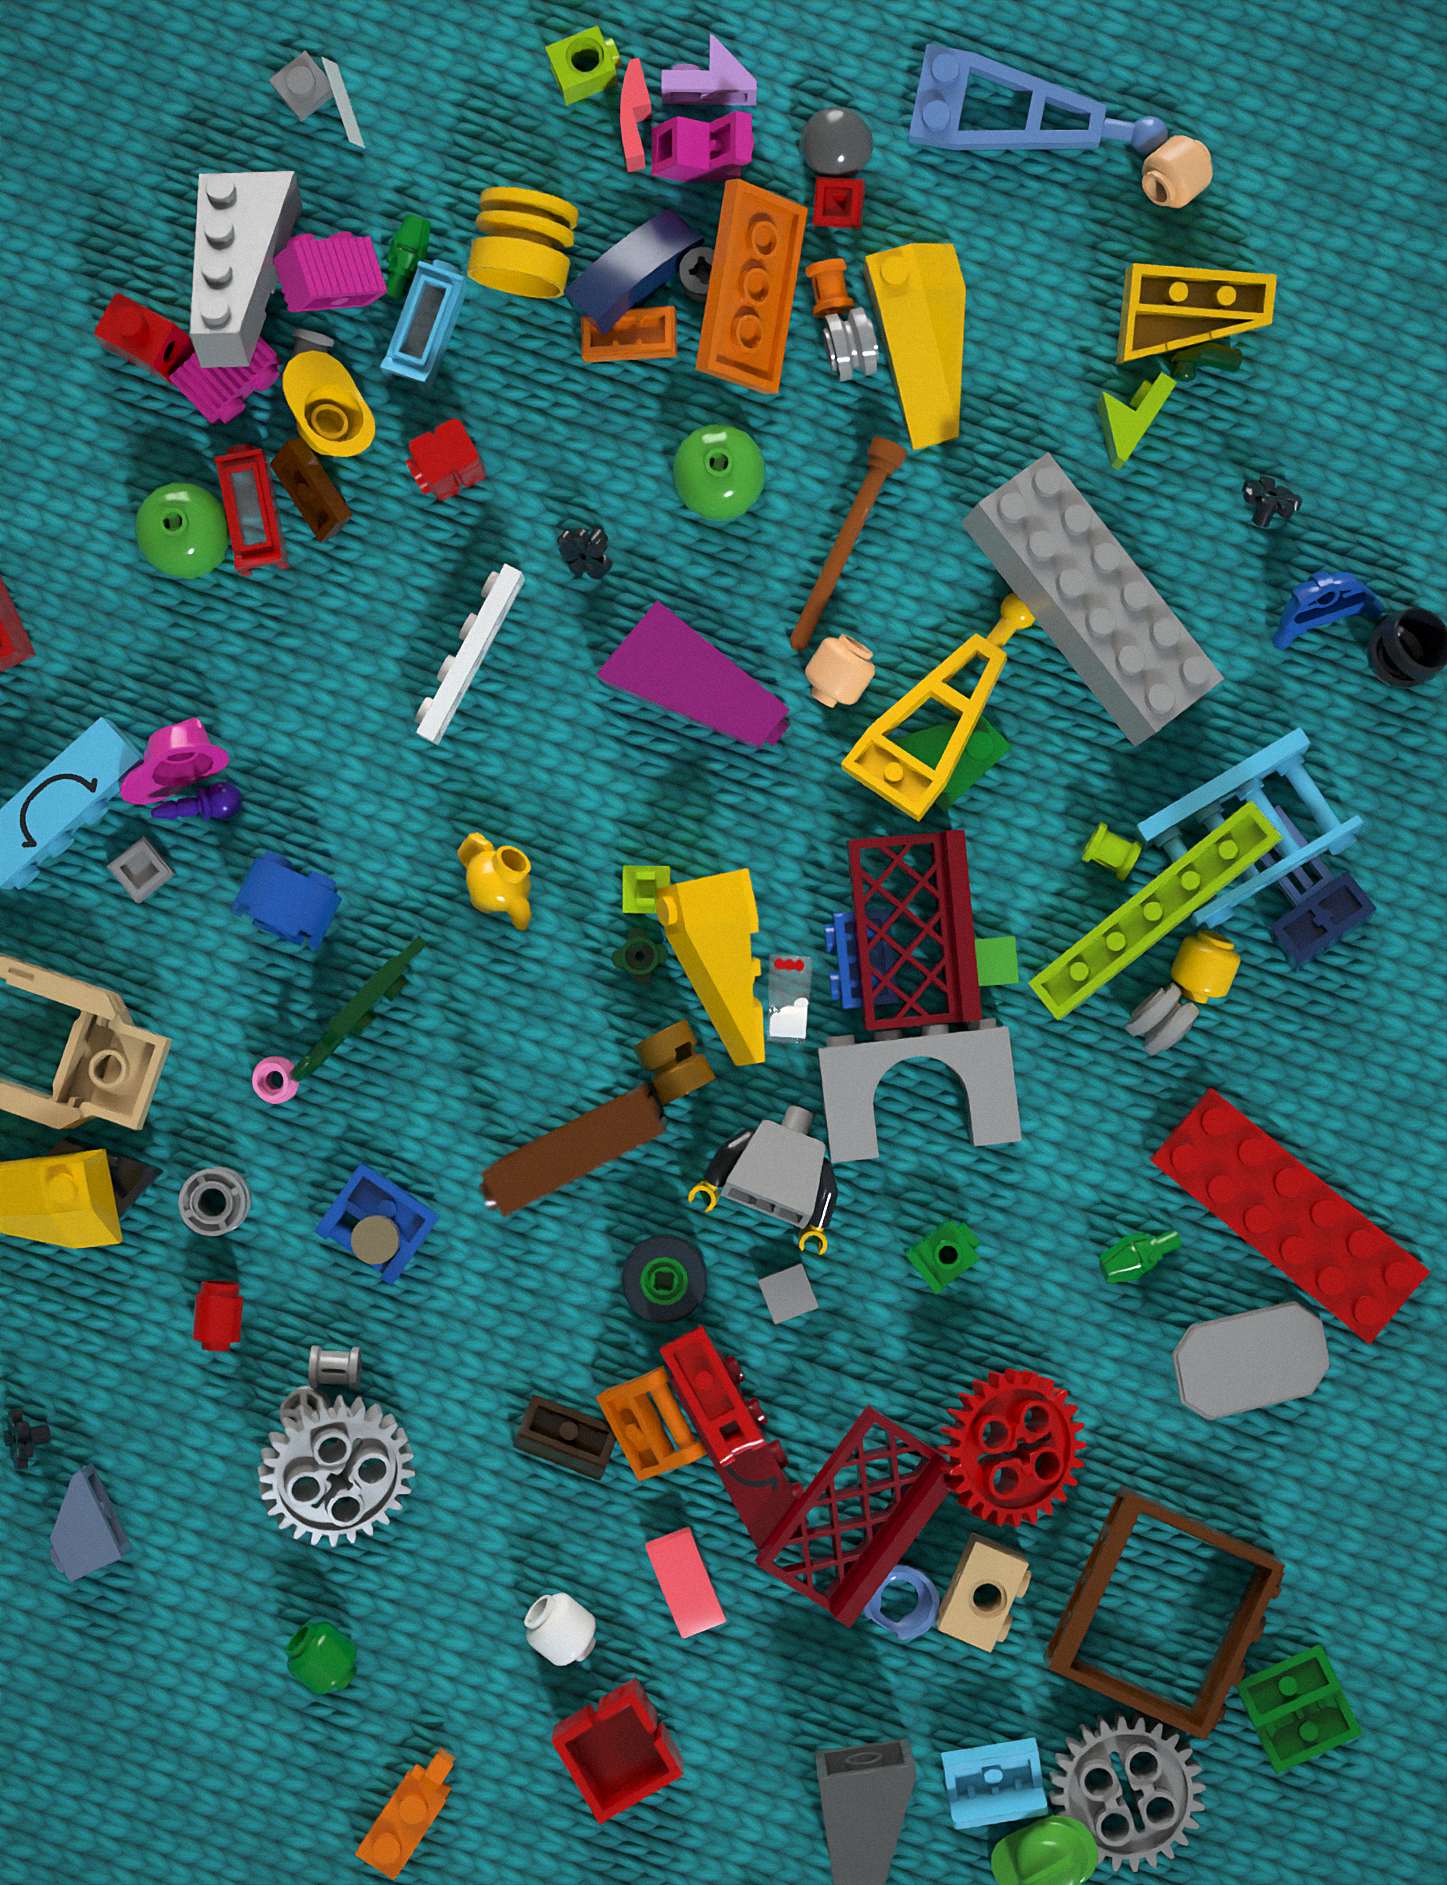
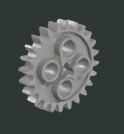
M342 1395L337 1396L334 1408H327L322 1398L317 1399L316 1412L310 1413L304 1406H299L301 1419L295 1422L287 1417L282 1418L286 1432L282 1434L271 1431L269 1437L274 1448H263L260 1451L265 1465L257 1467L258 1477L262 1482L258 1487L261 1499L266 1500L264 1503L268 1515H276V1521L280 1529L291 1525L292 1535L296 1540L308 1531L311 1545H316L322 1535H328L330 1545L333 1547L338 1541L339 1534H346L350 1543H355L356 1530L361 1528L369 1536L374 1535L371 1523L378 1520L388 1525L390 1520L386 1510L388 1508L402 1510L403 1508L400 1497L397 1494L411 1493V1487L406 1478L415 1475L412 1462L409 1461L414 1458V1454L410 1444L406 1443L408 1438L404 1428H397L398 1425L392 1413L382 1418L383 1413L380 1405L377 1403L365 1412V1406L361 1397H357L350 1408L345 1406ZM328 1438H339V1440L333 1445H320L324 1440ZM369 1458H378V1460L370 1466H360L365 1460ZM301 1477H313L305 1484H294ZM352 1497L344 1504H334L339 1498Z
M1116 1711L1114 1724L1108 1726L1100 1714L1097 1716L1098 1730L1092 1732L1082 1723L1079 1726L1084 1739L1080 1742L1070 1737L1065 1739L1071 1751L1070 1756L1060 1753L1055 1755L1057 1763L1064 1770L1049 1773L1051 1782L1061 1787L1048 1792L1051 1803L1062 1805L1052 1813L1057 1816H1068L1083 1823L1093 1834L1098 1846L1097 1866L1107 1855L1109 1856L1113 1871H1118L1122 1859H1127L1133 1872H1137L1139 1858L1146 1857L1152 1868H1156V1853L1162 1851L1167 1857L1173 1859L1174 1853L1170 1844L1174 1840L1185 1846L1189 1844L1182 1831L1184 1827L1191 1829L1199 1828L1197 1820L1190 1813L1191 1811L1205 1810L1202 1800L1193 1795L1206 1790L1202 1779L1192 1777L1202 1770L1197 1760H1187L1193 1752L1187 1742L1176 1746L1180 1736L1174 1728L1161 1735L1163 1724L1159 1719L1154 1718L1148 1727H1145L1141 1712L1136 1711L1131 1724L1126 1723L1121 1711ZM1115 1751L1118 1753L1124 1774L1132 1787L1131 1793L1144 1824V1828L1140 1831L1135 1829L1130 1810L1122 1796V1788L1110 1760L1111 1752ZM1146 1751L1152 1754L1151 1762L1145 1768L1134 1769L1130 1767L1132 1757L1138 1752ZM1103 1768L1107 1770V1777L1101 1784L1093 1786L1084 1782L1087 1773L1092 1769ZM1155 1797H1165L1169 1800L1167 1807L1161 1813L1151 1814L1146 1811L1148 1803ZM1118 1813L1124 1816L1123 1823L1115 1830H1106L1101 1827L1103 1819L1109 1814Z

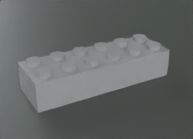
M1049 452L979 502L962 520L961 524L1019 599L1026 605L1029 612L1134 747L1152 736L1224 680V677Z

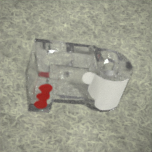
M769 954L767 1042L805 1044L813 957Z

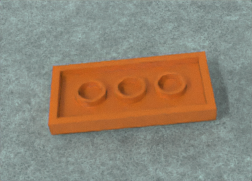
M741 179L726 181L695 370L765 395L778 394L808 212L807 207Z

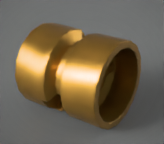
M686 1019L631 1046L643 1070L653 1072L654 1076L650 1084L662 1106L716 1078L705 1055L695 1053L694 1048L697 1040Z

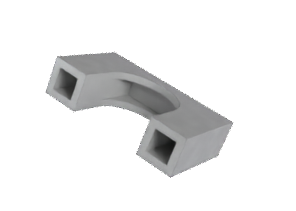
M996 1018L967 1021L968 1030L949 1032V1025L946 1023L921 1026V1036L902 1038L901 1029L873 1032L874 1041L855 1043L854 1034L827 1037V1047L817 1048L831 1163L879 1158L873 1108L875 1090L880 1079L889 1068L911 1057L935 1058L946 1064L956 1074L964 1091L971 1145L982 1146L1022 1141L1009 1027H996Z

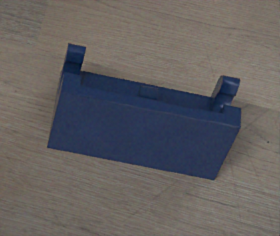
M1346 871L1270 925L1269 929L1272 931L1270 939L1274 946L1279 945L1287 956L1286 962L1288 966L1296 973L1371 920L1377 908L1349 872Z

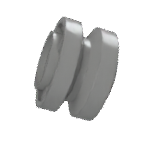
M859 307L849 310L847 321H842L837 313L824 316L825 329H822L824 346L832 371H835L838 381L842 382L852 379L854 368H859L864 376L877 373V360H879L877 341L871 320L866 317L864 309Z
M1171 983L1165 988L1160 987L1149 995L1131 1013V1019L1124 1026L1132 1037L1141 1034L1146 1036L1142 1047L1150 1056L1155 1055L1161 1050L1165 1051L1175 1044L1193 1026L1195 1018L1200 1013V1010L1192 1002L1185 1004L1178 1002L1182 991L1175 983Z
M211 1167L195 1173L184 1183L179 1194V1211L184 1222L193 1231L206 1236L222 1235L237 1228L247 1218L252 1205L251 1190L244 1177L235 1170L227 1167ZM210 1188L220 1190L226 1198V1207L221 1214L211 1212L205 1204V1195Z

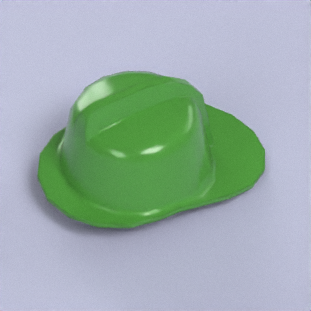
M1052 1815L1014 1831L998 1841L991 1854V1869L999 1885H1081L1092 1876L1098 1864V1846L1093 1834L1083 1823L1068 1816Z

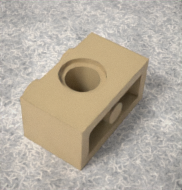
M971 1532L940 1604L935 1621L938 1630L991 1653L996 1640L1003 1642L1009 1632L1013 1616L1008 1614L1015 1596L1021 1599L1028 1588L1031 1571L1027 1570L1029 1563L1024 1554ZM982 1584H993L998 1588L996 1598L990 1603L981 1604L973 1599L975 1590Z

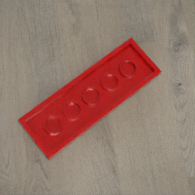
M1208 1088L1148 1159L1368 1344L1375 1339L1430 1273L1425 1266L1212 1088Z

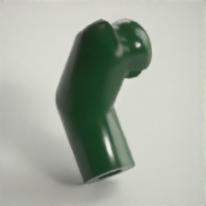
M1211 342L1193 345L1175 352L1170 360V363L1173 364L1170 375L1176 381L1192 382L1196 378V367L1203 366L1234 373L1241 365L1242 352L1239 349Z

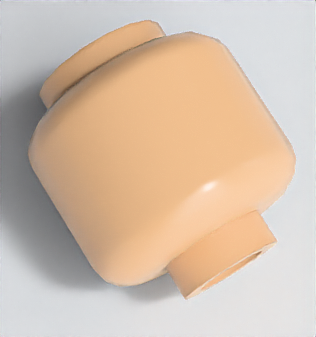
M1173 136L1144 161L1142 167V187L1146 195L1159 206L1181 208L1188 204L1210 184L1213 177L1211 156L1207 147L1200 141L1193 140L1187 136Z
M841 634L839 639L826 638L805 669L806 678L813 685L810 694L832 708L837 701L847 705L856 703L875 674V666L870 660L873 653L863 644L845 634Z

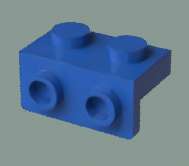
M889 908L865 911V916L880 928L890 916ZM853 912L833 913V924H824L827 953L836 952L837 971L829 972L831 999H840L841 1009L861 1007ZM890 926L885 933L892 939ZM867 928V938L869 941L874 933ZM881 939L869 951L870 965L884 976L895 962L893 949ZM895 972L889 981L897 987ZM871 975L873 989L879 981ZM884 986L873 1002L874 1005L899 1003V1000L895 994Z

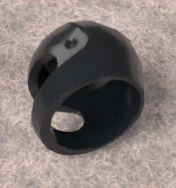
M1409 608L1385 615L1375 625L1367 644L1366 656L1370 669L1379 680L1395 688H1410L1424 681L1433 680L1447 664L1446 625L1437 615L1424 608Z

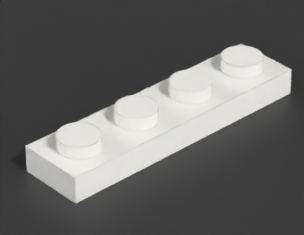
M504 564L500 574L493 571L488 577L481 592V596L486 600L478 616L471 613L466 619L459 634V638L464 640L458 654L456 657L448 655L438 673L437 680L442 682L434 699L426 697L417 712L415 722L420 724L416 733L436 745L441 741L525 581L521 571Z

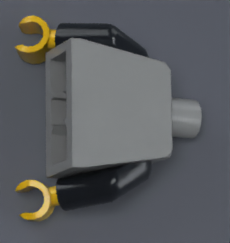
M789 1106L781 1125L769 1120H763L758 1129L745 1128L720 1145L703 1174L705 1181L696 1184L690 1191L688 1196L689 1202L693 1201L697 1191H706L711 1197V1203L705 1210V1212H709L718 1203L719 1191L717 1188L723 1187L720 1196L802 1228L798 1234V1243L801 1251L804 1249L806 1238L812 1235L818 1236L821 1239L817 1250L818 1255L823 1254L827 1249V1238L824 1228L830 1225L838 1198V1188L832 1163L824 1157L825 1144L822 1141L807 1136L814 1119L812 1113L800 1107Z

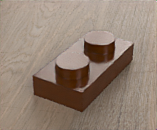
M302 436L287 441L271 461L270 466L319 543L335 537L353 514L347 507L343 495L337 491L322 468L319 457L310 449Z

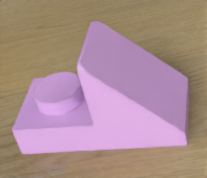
M710 34L709 71L700 70V67L692 64H678L673 66L672 70H662V104L756 106L757 80L714 35Z

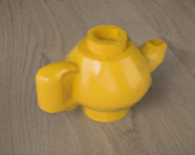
M470 833L457 850V856L467 869L466 885L471 903L476 909L484 913L507 912L517 929L526 930L532 917L527 900L531 890L529 876L531 865L529 859L522 851L512 846H502L498 850H494L493 844L482 834Z

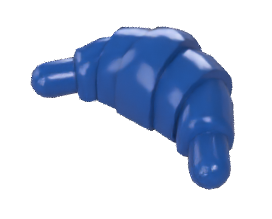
M1321 571L1316 572L1307 579V582L1298 585L1291 591L1292 597L1284 607L1280 618V626L1272 639L1273 645L1278 649H1286L1290 646L1296 635H1304L1307 629L1309 630L1318 625L1322 626L1353 614L1360 616L1365 613L1369 617L1377 618L1384 612V605L1367 586L1355 579L1354 575L1350 572H1334L1331 574Z

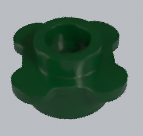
M634 928L629 931L628 941L624 946L613 952L612 963L615 967L624 968L630 972L636 983L647 984L651 981L652 972L656 966L667 960L668 950L665 945L655 944L647 938V933L644 929ZM639 951L645 955L642 961H638L635 957Z

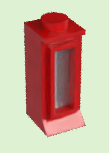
M250 444L237 445L226 449L227 455L214 457L217 464L233 548L234 569L245 577L253 575L252 568L275 564L281 570L290 568L269 457L261 448L255 449L254 445Z

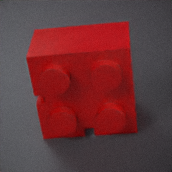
M637 1677L599 1698L597 1711H595L592 1704H589L554 1725L551 1742L599 1824L677 1780L684 1773V1758L663 1722L657 1725L658 1713Z

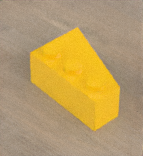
M1133 263L1125 269L1116 365L1259 329L1272 324L1277 275Z

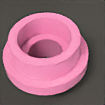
M281 1056L268 1057L259 1062L254 1069L252 1077L253 1088L262 1100L272 1104H279L290 1100L296 1094L299 1087V1082H294L290 1079V1071L295 1065L287 1058ZM275 1071H278L283 1076L284 1082L281 1088L275 1086L272 1082V1075Z

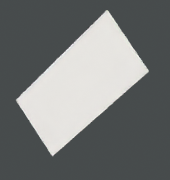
M321 56L349 142L365 148L338 65Z

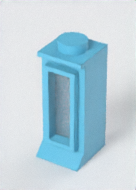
M434 260L432 265L422 261L418 262V269L390 346L379 366L386 379L395 381L396 377L400 376L417 382L421 391L428 394L431 393L468 291L464 276L459 275L460 269L441 260Z

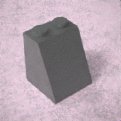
M909 1738L816 1751L818 1782L833 1884L885 1885L916 1778V1768Z

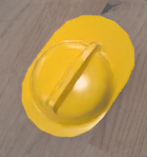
M314 350L299 353L291 359L283 372L282 389L286 401L297 420L299 435L302 436L311 450L319 454L337 458L339 456L350 457L362 453L370 446L374 438L375 419L348 371L340 361L329 354Z

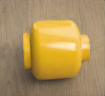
M1200 929L1198 935L1186 936L1181 943L1170 973L1173 980L1182 986L1181 995L1199 1003H1207L1209 997L1220 998L1226 996L1241 961L1240 955L1233 949L1235 942L1221 934Z

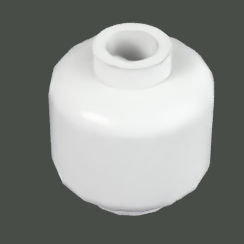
M558 1593L553 1596L547 1594L540 1597L530 1608L524 1620V1625L527 1627V1642L554 1665H567L574 1660L580 1662L594 1648L596 1639L593 1637L596 1628L594 1616L566 1593Z

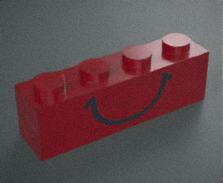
M720 1347L716 1351L752 1418L760 1429L766 1445L755 1451L749 1448L735 1456L737 1461L723 1467L672 1373H670V1382L759 1551L767 1544L805 1492V1489L800 1481L793 1485L790 1482L784 1468L791 1464L778 1439L772 1442L769 1441L762 1428V1425L768 1423V1419L758 1399L753 1397L748 1400L740 1386V1383L746 1380L740 1364L734 1354L726 1358ZM736 1419L720 1428L726 1439L741 1431ZM808 1514L805 1517L806 1526L809 1525Z

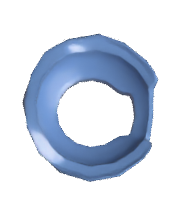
M906 1564L895 1565L863 1610L869 1620L872 1619L881 1627L893 1633L898 1640H908L924 1634L935 1624L940 1608L939 1592L921 1569ZM895 1580H905L916 1588L918 1602L911 1613L904 1615L899 1621H895L886 1617L880 1611L881 1595L888 1583Z

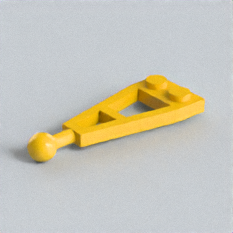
M1015 592L1009 594L1003 600L1000 608L1002 618L986 639L975 633L869 726L841 763L844 772L918 822L949 782L1007 661V653L1002 648L1017 629H1025L1036 620ZM977 656L986 662L987 666L969 700L946 683ZM930 697L961 717L935 771L885 738Z

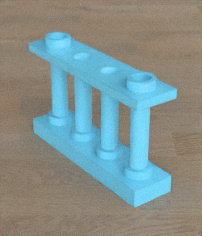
M1301 727L1136 825L1134 836L1137 841L1143 844V850L1156 844L1158 849L1164 848L1172 862L1175 863L1188 852L1180 839L1183 835L1180 829L1196 820L1199 825L1205 824L1211 833L1225 821L1221 815V812L1224 810L1221 804L1237 795L1240 801L1244 799L1247 803L1250 800L1254 801L1283 836L1284 839L1275 845L1283 860L1261 873L1258 872L1254 864L1248 867L1238 876L1243 884L1220 898L1215 894L1201 906L1200 910L1193 913L1190 923L1194 929L1205 923L1210 929L1220 925L1234 915L1231 909L1233 906L1328 849L1332 855H1336L1357 841L1354 834L1357 833L1363 824L1360 816L1356 815L1341 824L1302 766L1305 762L1302 755L1306 753L1311 742ZM1276 771L1280 776L1286 775L1325 834L1301 849L1261 790L1264 787L1261 780Z

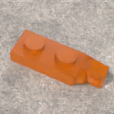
M440 1747L426 1770L418 1764H415L412 1770L409 1769L358 1846L355 1855L395 1881L447 1801L452 1787L445 1783L444 1779L453 1767L456 1757Z

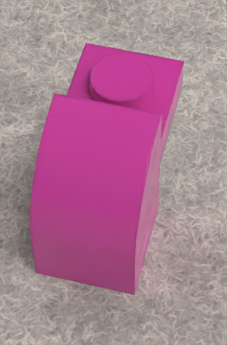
M734 111L710 123L676 116L652 128L651 175L684 182H721L739 178L740 167L751 162V154L754 147L752 114Z

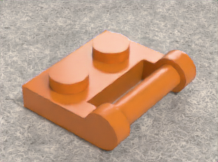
M664 1366L608 1388L596 1396L638 1481L687 1465L707 1453L702 1440L695 1439L667 1384L670 1377ZM650 1391L674 1441L678 1446L677 1449H674L646 1392Z

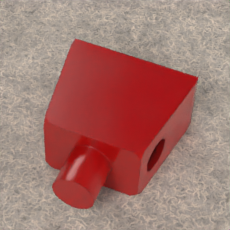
M118 292L113 296L93 333L100 346L174 387L176 386L169 379L170 375L176 372L178 367L182 366L186 360L190 359L192 354L196 353L192 339L176 324ZM171 342L174 343L170 356L164 360L167 346Z

